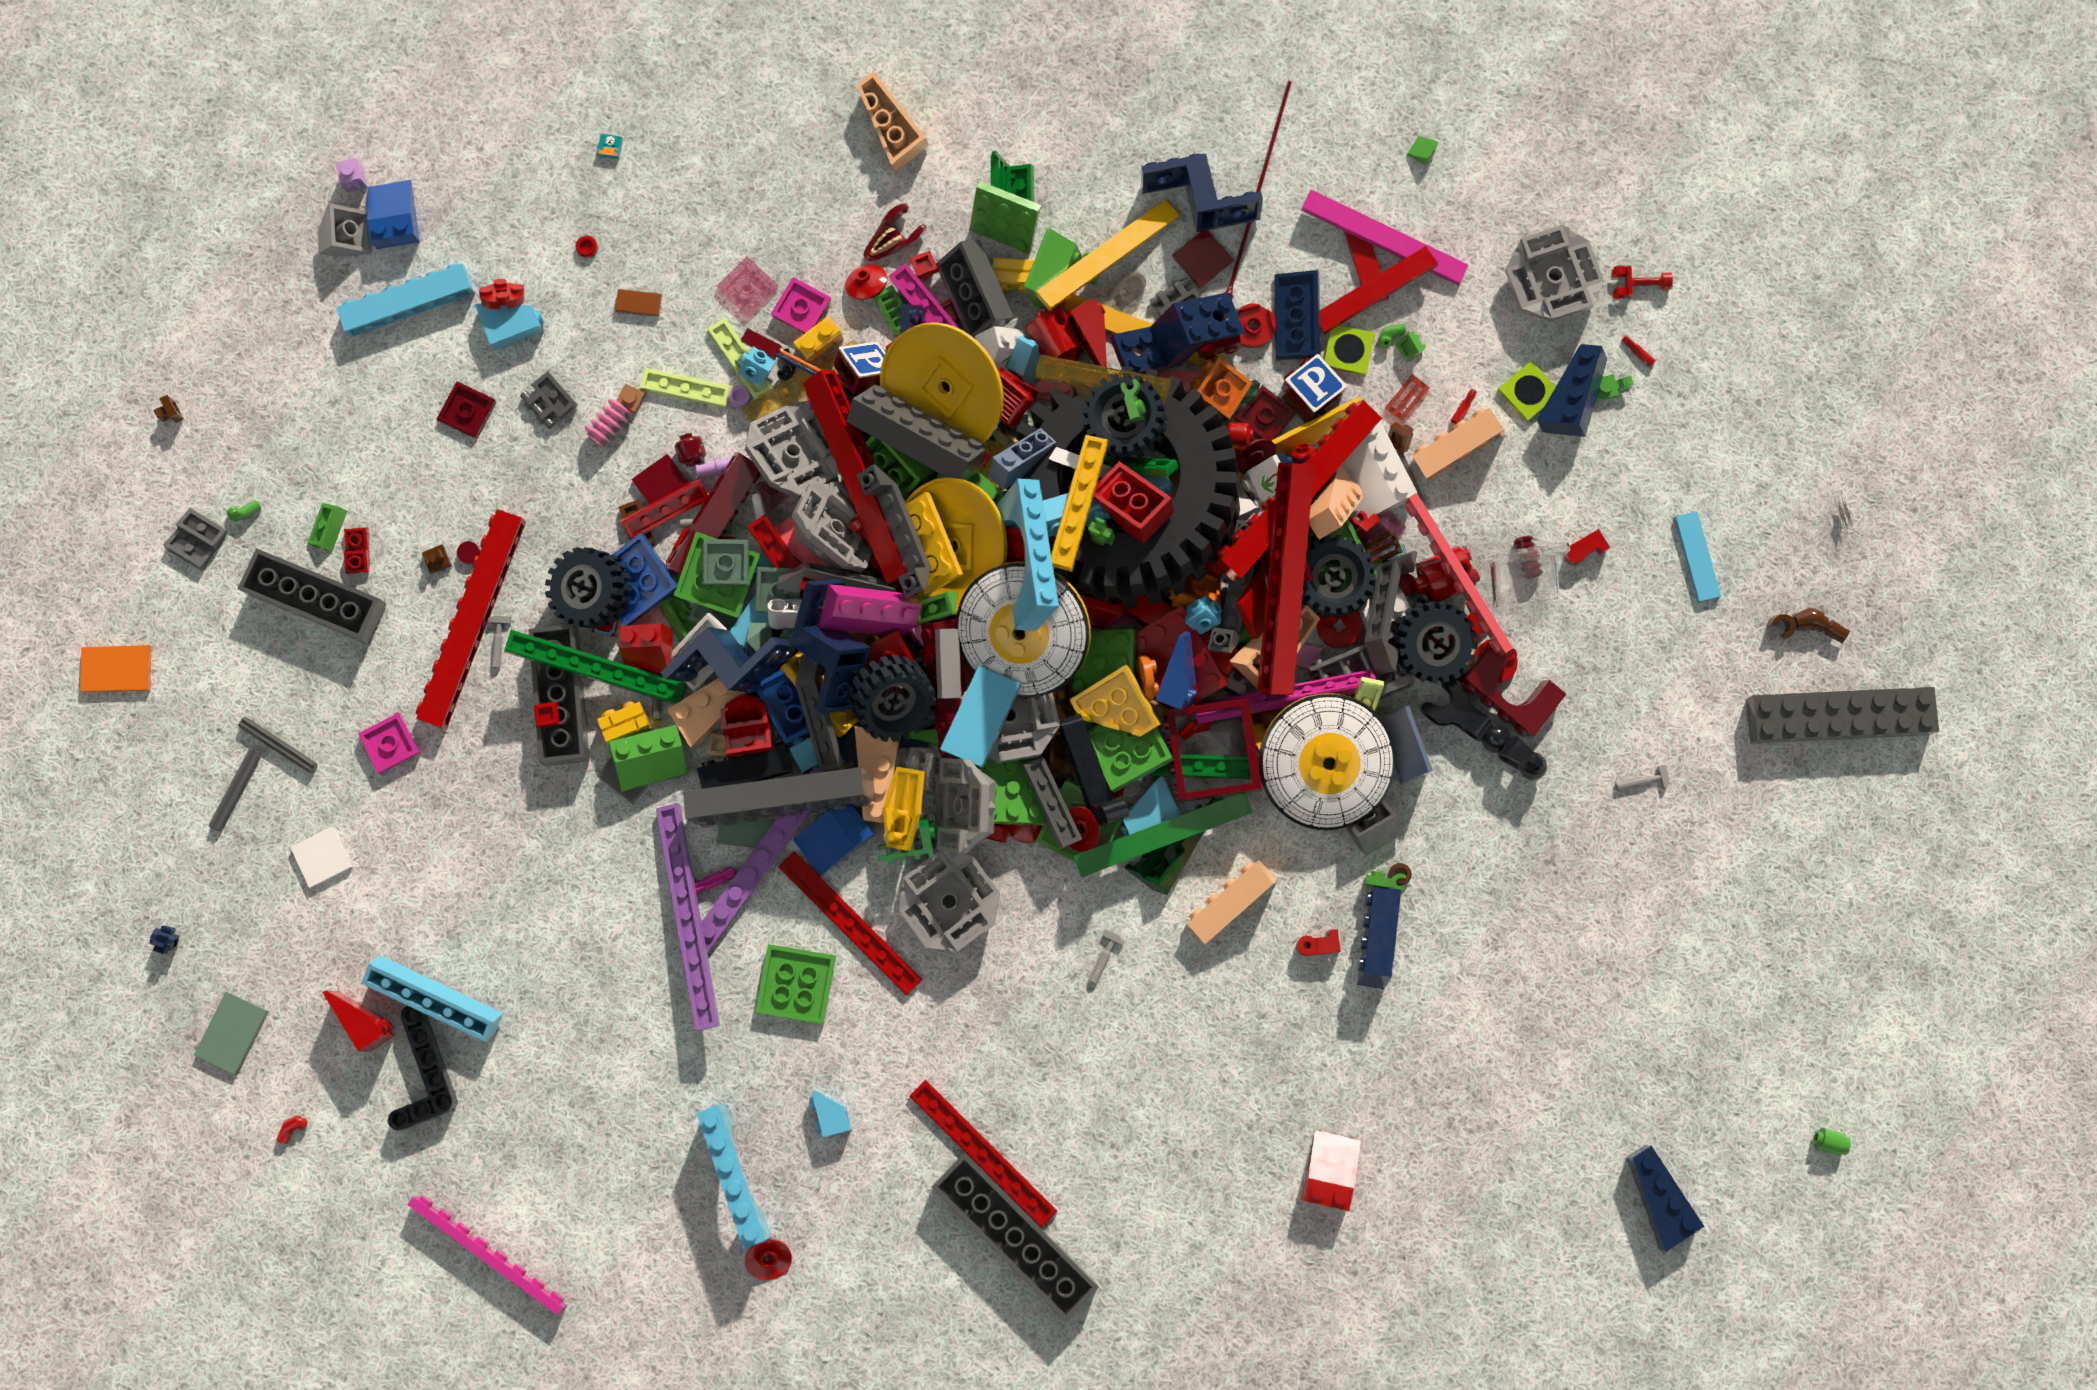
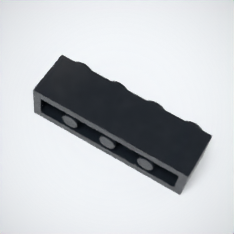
M780 742L772 743V751L738 757L725 756L723 761L716 763L715 760L701 763L702 767L697 768L701 788L763 781L793 773L787 746Z

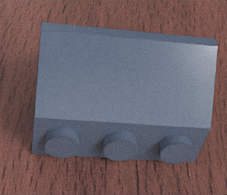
M1410 706L1381 717L1394 743L1396 756L1394 779L1399 780L1400 784L1424 777L1432 772L1433 769Z

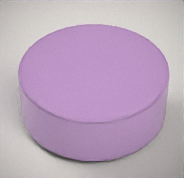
M737 385L730 389L728 399L733 407L742 409L750 404L751 394L745 386Z

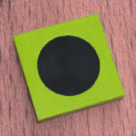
M1342 325L1330 331L1324 361L1331 369L1366 376L1375 333Z
M1531 360L1501 385L1498 391L1528 422L1544 408L1556 386Z

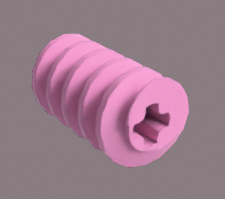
M613 399L608 400L610 407L605 405L602 407L605 414L596 413L599 421L593 418L590 420L593 427L588 425L584 427L587 436L602 449H604L602 440L610 442L607 434L615 436L616 433L613 428H622L619 421L628 422L625 414L633 416L623 405Z

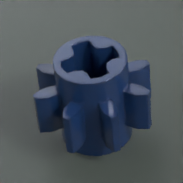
M162 925L161 929L155 928L153 930L149 943L154 945V952L167 954L168 950L174 951L179 942V935L174 934L176 928Z

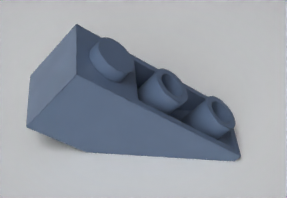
M1040 428L994 456L988 476L1004 490L1014 484L1018 478L1021 479L1057 442Z

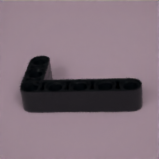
M1078 713L1059 720V732L1087 808L1095 814L1099 825H1108L1129 817V811L1122 797L1112 798L1082 716Z
M408 1005L402 1009L400 1017L428 1097L398 1108L389 1114L388 1125L397 1131L412 1128L453 1111L458 1103L427 1014L417 1010L418 1018L412 1022L409 1015L414 1008ZM420 1031H424L426 1034V1039L423 1043H419L417 1040V1035ZM429 1052L434 1057L430 1065L425 1062V1056ZM436 1074L440 1075L442 1080L438 1087L432 1081ZM443 1096L449 1099V1105L445 1109L440 1104ZM421 1105L427 1107L425 1117L419 1115L418 1110ZM401 1113L405 1116V1123L402 1126L397 1123V1117Z

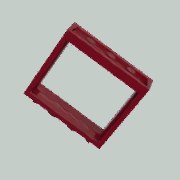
M1249 698L1189 706L1181 710L1178 708L1167 710V716H1163L1165 730H1170L1171 737L1167 739V747L1170 752H1173L1174 761L1170 762V769L1172 775L1176 774L1177 783L1173 784L1174 796L1179 797L1180 802L1262 791ZM1241 708L1252 783L1186 792L1175 717Z

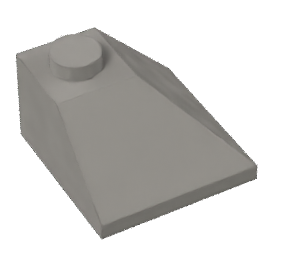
M329 203L318 230L319 254L335 257L371 254L372 248L367 223V211Z

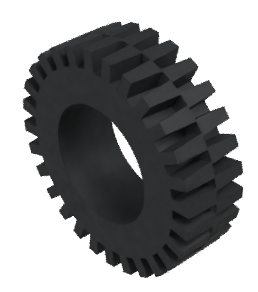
M1121 367V378H1123V373H1130L1131 377L1135 378L1136 374L1133 367ZM1107 368L1096 370L1098 385L1095 386L1098 389L1102 386L1100 380L1105 378L1107 382L1112 381ZM1147 369L1143 381H1149L1153 388L1157 390L1167 413V420L1164 421L1167 426L1166 431H1161L1162 440L1160 443L1156 441L1153 443L1154 450L1162 453L1168 459L1177 460L1180 472L1179 486L1172 501L1174 513L1144 544L1129 533L1122 532L1114 533L1115 540L1112 546L1106 543L1100 545L1091 539L1088 531L1089 527L1085 526L1073 570L1067 571L1053 567V571L1065 578L1078 594L1087 597L1091 594L1095 599L1111 604L1113 597L1120 598L1125 609L1136 608V596L1146 595L1151 605L1162 602L1160 590L1169 586L1175 596L1185 592L1184 578L1188 575H1191L1197 582L1206 576V560L1208 559L1214 563L1219 558L1217 553L1222 549L1221 542H1231V538L1234 535L1233 520H1239L1240 515L1239 496H1241V484L1235 451L1232 447L1226 425L1221 426L1219 414L1213 405L1205 407L1202 394L1193 388L1186 395L1182 380L1173 376L1170 377L1166 386H1163L1159 372L1152 369ZM1082 374L1071 378L1074 394L1066 397L1059 386L1055 387L1049 392L1052 408L1048 410L1037 402L1030 409L1034 425L1031 426L1021 421L1016 429L1019 441L1042 428L1057 442L1021 478L1039 480L1042 501L1067 494L1076 470L1049 459L1055 448L1058 447L1080 455L1085 435H1088L1083 423L1085 417L1082 412L1083 407L1087 408L1085 402L1087 395L1093 396L1091 389L1094 386L1087 387ZM1127 415L1126 418L1122 417V421L1124 422L1125 419H1130L1129 415ZM1115 420L1111 422V427L1114 430L1123 433L1129 432L1126 431L1124 426L1123 429H1120ZM1057 535L1048 537L1051 554Z

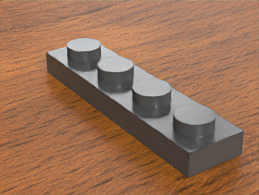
M1044 757L1022 765L1021 769L1059 849L1082 840Z

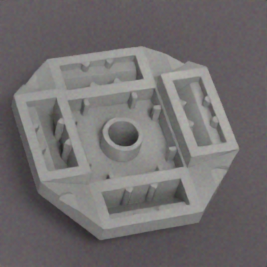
M1564 225L1521 238L1505 269L1519 310L1550 322L1592 308L1604 283V278L1590 242L1570 231ZM1549 274L1556 275L1558 281L1551 280Z
M784 406L750 423L744 450L769 486L799 499L804 489L809 485L829 484L836 478L838 466L831 454L830 447L823 435L814 410Z
M839 481L830 482L829 484L809 485L804 489L791 516L795 521L796 540L829 567L860 573L866 569L873 550L858 531L852 532L847 526L857 516L847 488Z
M966 692L963 694V696H962L961 699H960V702H961V703H962V701H963V698H964ZM1053 693L1033 698H1015L1009 711L1013 715L1014 720H1005L988 756L989 760L995 764L1041 756L1060 727Z
M940 759L935 811L936 848L939 851L967 854L977 843L994 833L996 782L980 771L971 760Z
M938 851L934 854V857H930L903 877L898 911L926 948L959 952L995 925L1000 892L973 855ZM953 896L956 899L955 906L946 908L943 905L944 898Z

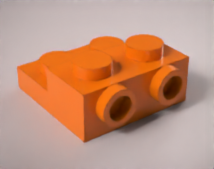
M1209 358L1201 367L1203 373L1200 378L1196 377L1191 382L1190 388H1194L1202 394L1205 407L1213 405L1218 414L1225 419H1230L1253 382L1222 358Z
M1206 574L1203 579L1197 582L1191 575H1188L1184 578L1185 592L1175 596L1170 588L1168 593V599L1172 600V606L1176 608L1182 605L1186 608L1194 600L1200 599L1205 595H1208L1213 601H1217L1221 606V577L1215 578Z

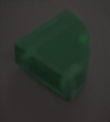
M1256 379L1252 380V385L1239 405L1255 402L1260 383Z

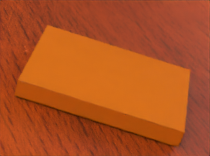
M152 646L81 647L80 692L150 691Z

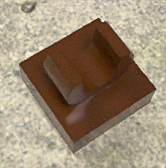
M168 395L160 398L163 406L154 410L158 419L160 418L162 422L171 419L175 423L184 419L174 399Z
M1395 422L1390 426L1388 437L1394 448L1404 454L1409 450L1414 429L1407 424L1401 426Z
M443 544L422 552L430 574L452 566Z

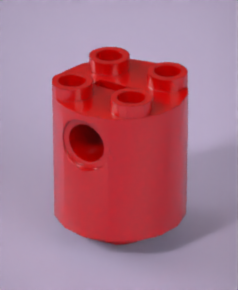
M1059 305L1049 312L1047 309H1043L1036 313V319L1027 323L1024 327L1030 338L1038 345L1040 357L1046 368L1066 370L1078 363L1077 357L1084 352L1085 345L1064 306Z
M1459 546L1451 548L1472 583L1476 586V582L1480 581V576L1477 570L1472 568L1470 563L1472 557L1467 548L1462 549ZM1438 555L1416 563L1417 578L1413 579L1417 593L1420 596L1425 594L1429 601L1441 602L1459 594L1454 588L1453 583L1455 581L1451 575H1447L1441 566L1443 562Z

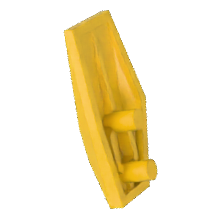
M896 767L883 805L886 847L911 851L921 816L925 771Z

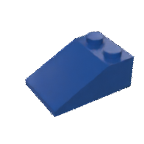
M411 180L368 187L367 223L370 242L376 249L420 242Z
M1187 631L1179 635L1155 699L1180 710L1193 703L1197 694V690L1194 689L1196 677L1191 633Z
M782 670L765 678L756 691L762 702H766L767 711L785 745L789 748L795 741L810 736L797 687Z
M846 805L847 808L843 810H833L832 807L793 839L819 876L875 837L853 805Z

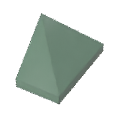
M769 623L749 624L746 640L749 657L773 637V628L769 626Z

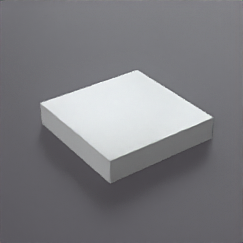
M330 827L290 847L309 888H313L353 868L334 827Z

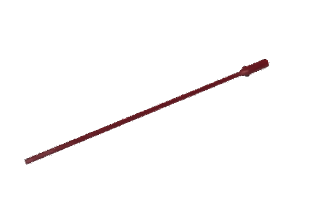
M1288 81L1256 192H1260L1291 87V81ZM1247 222L1229 287L1226 292H1229L1231 299L1234 297L1233 285L1252 222Z

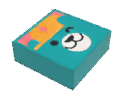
M600 133L597 149L598 157L620 159L623 142L622 136Z

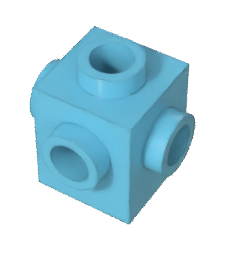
M753 347L749 354L744 352L738 363L742 365L738 374L762 387L776 359L767 355L764 351Z
M1208 595L1196 599L1186 606L1187 615L1185 616V623L1193 630L1196 629L1200 635L1221 623V606Z

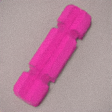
M729 866L724 868L722 872L718 871L704 877L702 881L700 879L695 881L696 894L725 883V880L733 879L736 875L734 868Z

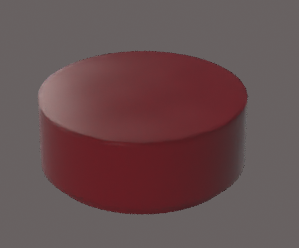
M465 541L457 548V556L465 564H473L474 558L480 554V548L471 541Z

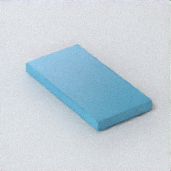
M978 666L940 748L941 751L960 759L971 760L974 765L983 768L1021 687V683Z

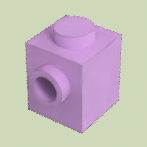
M358 158L335 162L339 183L346 192L368 187L364 166Z

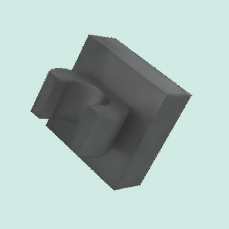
M1232 670L1229 677H1226L1229 684L1221 689L1234 696L1242 695L1246 687L1243 685L1246 677L1243 675L1240 681H1236L1233 678L1235 670Z

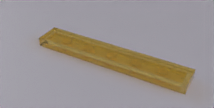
M852 340L851 342L847 343V344L844 345V346H851V345H858V344L856 343L855 340ZM838 349L812 365L821 370H835L836 374H839L834 367ZM802 370L741 408L749 421L753 422L784 406H789L806 396L803 382L813 375Z
M1040 355L1035 373L1036 379L1092 389L1094 385L1099 389L1102 386L1100 380L1104 378L1107 382L1112 381L1111 375L1118 374L1119 378H1123V373H1130L1132 378L1138 375L1142 377L1144 382L1146 380L1149 381L1159 393L1163 403H1167L1172 385L1171 379Z

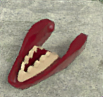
M906 203L893 207L885 215L865 248L863 256L867 261H876L903 249L916 241L926 231L927 226L925 224L919 225L908 238H905L897 230L895 222L904 213L908 212L909 206Z

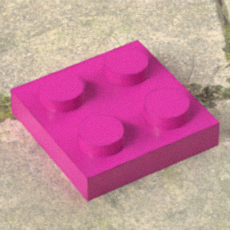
M792 277L771 312V316L805 334L818 324L831 302V297Z
M399 712L358 733L378 774L420 754Z

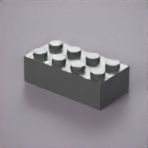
M980 240L960 241L936 263L963 328L974 339L976 335L994 326L1004 327L1014 319Z

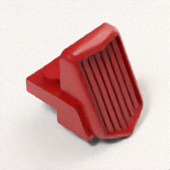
M1001 367L998 372L1002 382L1004 400L1000 421L1006 426L1014 428L1039 392L1036 388L1023 382L1016 375Z
M739 694L727 702L725 708L720 709L727 757L773 750L770 719L766 702H762L757 697Z

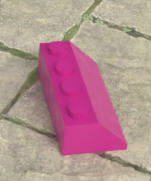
M828 584L818 628L883 636L899 629L903 637L916 626L922 604L914 596L906 599L904 593Z

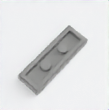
M935 629L938 699L961 698L958 629Z

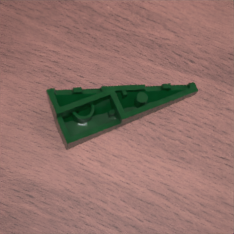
M1212 798L1207 805L1223 800L1224 798ZM1199 804L1195 807V810L1202 808L1203 806ZM1204 832L1141 855L1142 859L1134 866L1128 863L1125 869L1153 891L1168 895Z

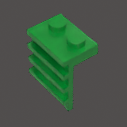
M992 151V155H990L991 186L1034 202V166L1032 164L1010 166L997 151Z
M928 814L920 816L919 829L921 838L914 839L912 844L914 845V850L906 851L900 849L899 853H893V849L886 847V844L878 845L879 851L887 849V855L878 856V862L888 860L889 865L893 864V859L901 858L902 862H906L907 857L914 855L917 860L920 859V854L929 853V857H934L933 840H936L934 821H929Z

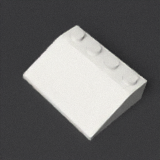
M1380 421L1342 464L1354 484L1361 488L1363 499L1349 516L1350 520L1355 517L1357 521L1361 522L1357 517L1360 511H1364L1368 518L1373 513L1379 516L1404 504L1410 496L1417 493Z

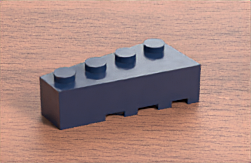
M1580 344L1537 419L1542 432L1586 437L1607 363V356L1602 346Z
M1374 885L1371 892H1367L1365 906L1369 907L1368 914H1365L1363 918L1365 934L1362 935L1360 943L1362 954L1358 961L1357 970L1359 974L1357 985L1384 990L1392 978L1401 890Z
M1644 1145L1626 1157L1660 1251H1669L1705 1227L1651 1145Z

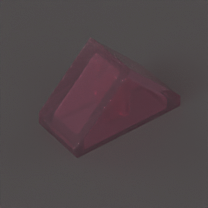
M766 480L755 485L758 493L771 510L791 497L769 486Z
M1391 511L1380 519L1360 542L1364 546L1392 531H1395L1396 536H1398L1407 527ZM1392 538L1368 551L1372 552L1377 548L1391 542Z

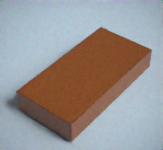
M618 289L615 311L660 317L662 294Z

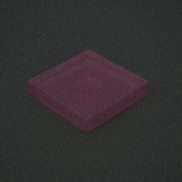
M745 257L716 287L749 317L779 286L749 257Z

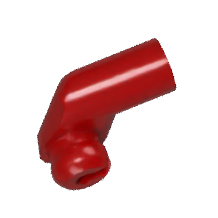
M1196 719L1180 730L1179 734L1182 739L1187 740L1194 734L1208 731L1212 726V722L1198 724Z
M296 1115L285 1120L276 1141L287 1144L292 1131L297 1129L305 1130L308 1124L307 1119Z

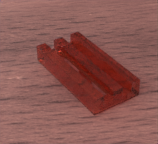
M1412 374L1385 409L1402 422L1430 387ZM1412 381L1416 383L1397 408L1392 407ZM1419 387L1423 388L1404 413L1401 414L1399 411Z

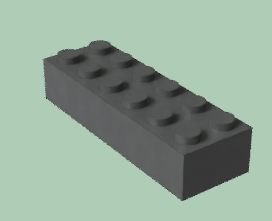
M874 385L853 398L846 422L947 478L968 480L982 469L989 449L979 439L966 435L961 429L946 424L941 418L926 413L924 409L906 402L900 396L893 395L882 386Z
M257 548L237 588L246 595L366 644L369 643L386 606V603L377 597Z
M573 624L528 629L531 636L581 651L579 629L573 626ZM531 661L534 705L557 702L560 725L536 728L539 763L543 766L590 761L583 677Z

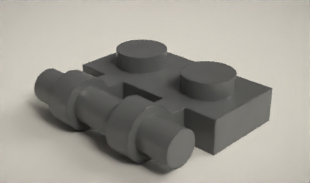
M1186 277L1181 281L1173 282L1172 286L1168 289L1160 290L1149 301L1153 307L1160 303L1163 305V308L1158 310V315L1161 316L1173 303L1201 298L1195 288L1189 292L1186 291L1185 288L1191 285ZM1176 293L1179 294V298L1172 302L1169 301L1168 298Z
M548 371L531 384L536 391L534 394L530 395L527 391H524L520 395L524 400V405L529 410L531 409L537 415V420L548 429L555 425L551 419L554 413L561 420L578 406ZM541 399L548 405L545 410L538 404Z

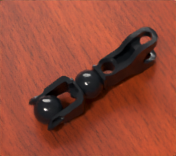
M1449 677V682H1441V687L1450 695L1451 702L1449 705L1439 707L1431 702H1425L1420 707L1421 713L1437 726L1455 725L1478 742L1481 740L1486 750L1492 753H1499V759L1519 770L1524 778L1538 780L1545 775L1547 771L1546 759L1541 754L1533 752L1519 737L1512 736L1510 738L1509 732L1505 727L1492 725L1494 721L1470 703L1468 691L1463 688L1462 683L1453 677Z

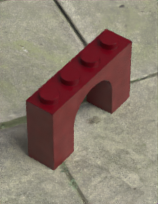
M1488 641L1459 680L1464 684V689L1471 694L1475 693L1481 698L1480 702L1490 709L1492 707L1497 711V716L1502 721L1510 722L1515 727L1514 731L1522 737L1535 736L1567 694L1551 680H1542L1529 698L1522 704L1513 705L1507 702L1499 692L1498 677L1503 667L1516 651L1511 649L1501 656L1499 652L1496 653L1492 649Z

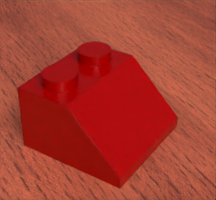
M663 624L619 626V651L624 665L653 674H661L660 672L671 663L672 628Z

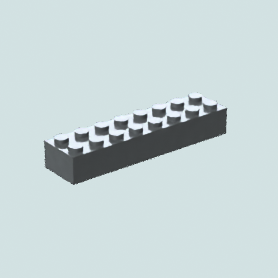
M1935 687L1753 695L1746 699L1750 744L1924 736L1939 732Z
M862 767L683 791L685 819L692 821L695 825H701L702 828L714 827L715 823L723 822L724 825L736 824V820L745 819V822L758 821V817L766 816L767 819L780 818V814L788 813L789 816L802 815V811L808 810L811 813L824 812V808L833 807V810H843L847 808L846 805L855 804V807H865L869 805V802L876 801L873 774Z
M966 1152L931 1187L1065 1322L1099 1288V1285Z

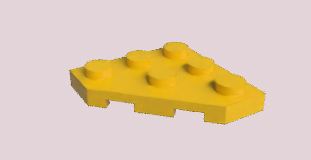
M1124 665L1070 699L1077 714L1079 713L1084 721L1098 723L1102 726L1129 732L1136 736H1143L1162 725L1128 665Z

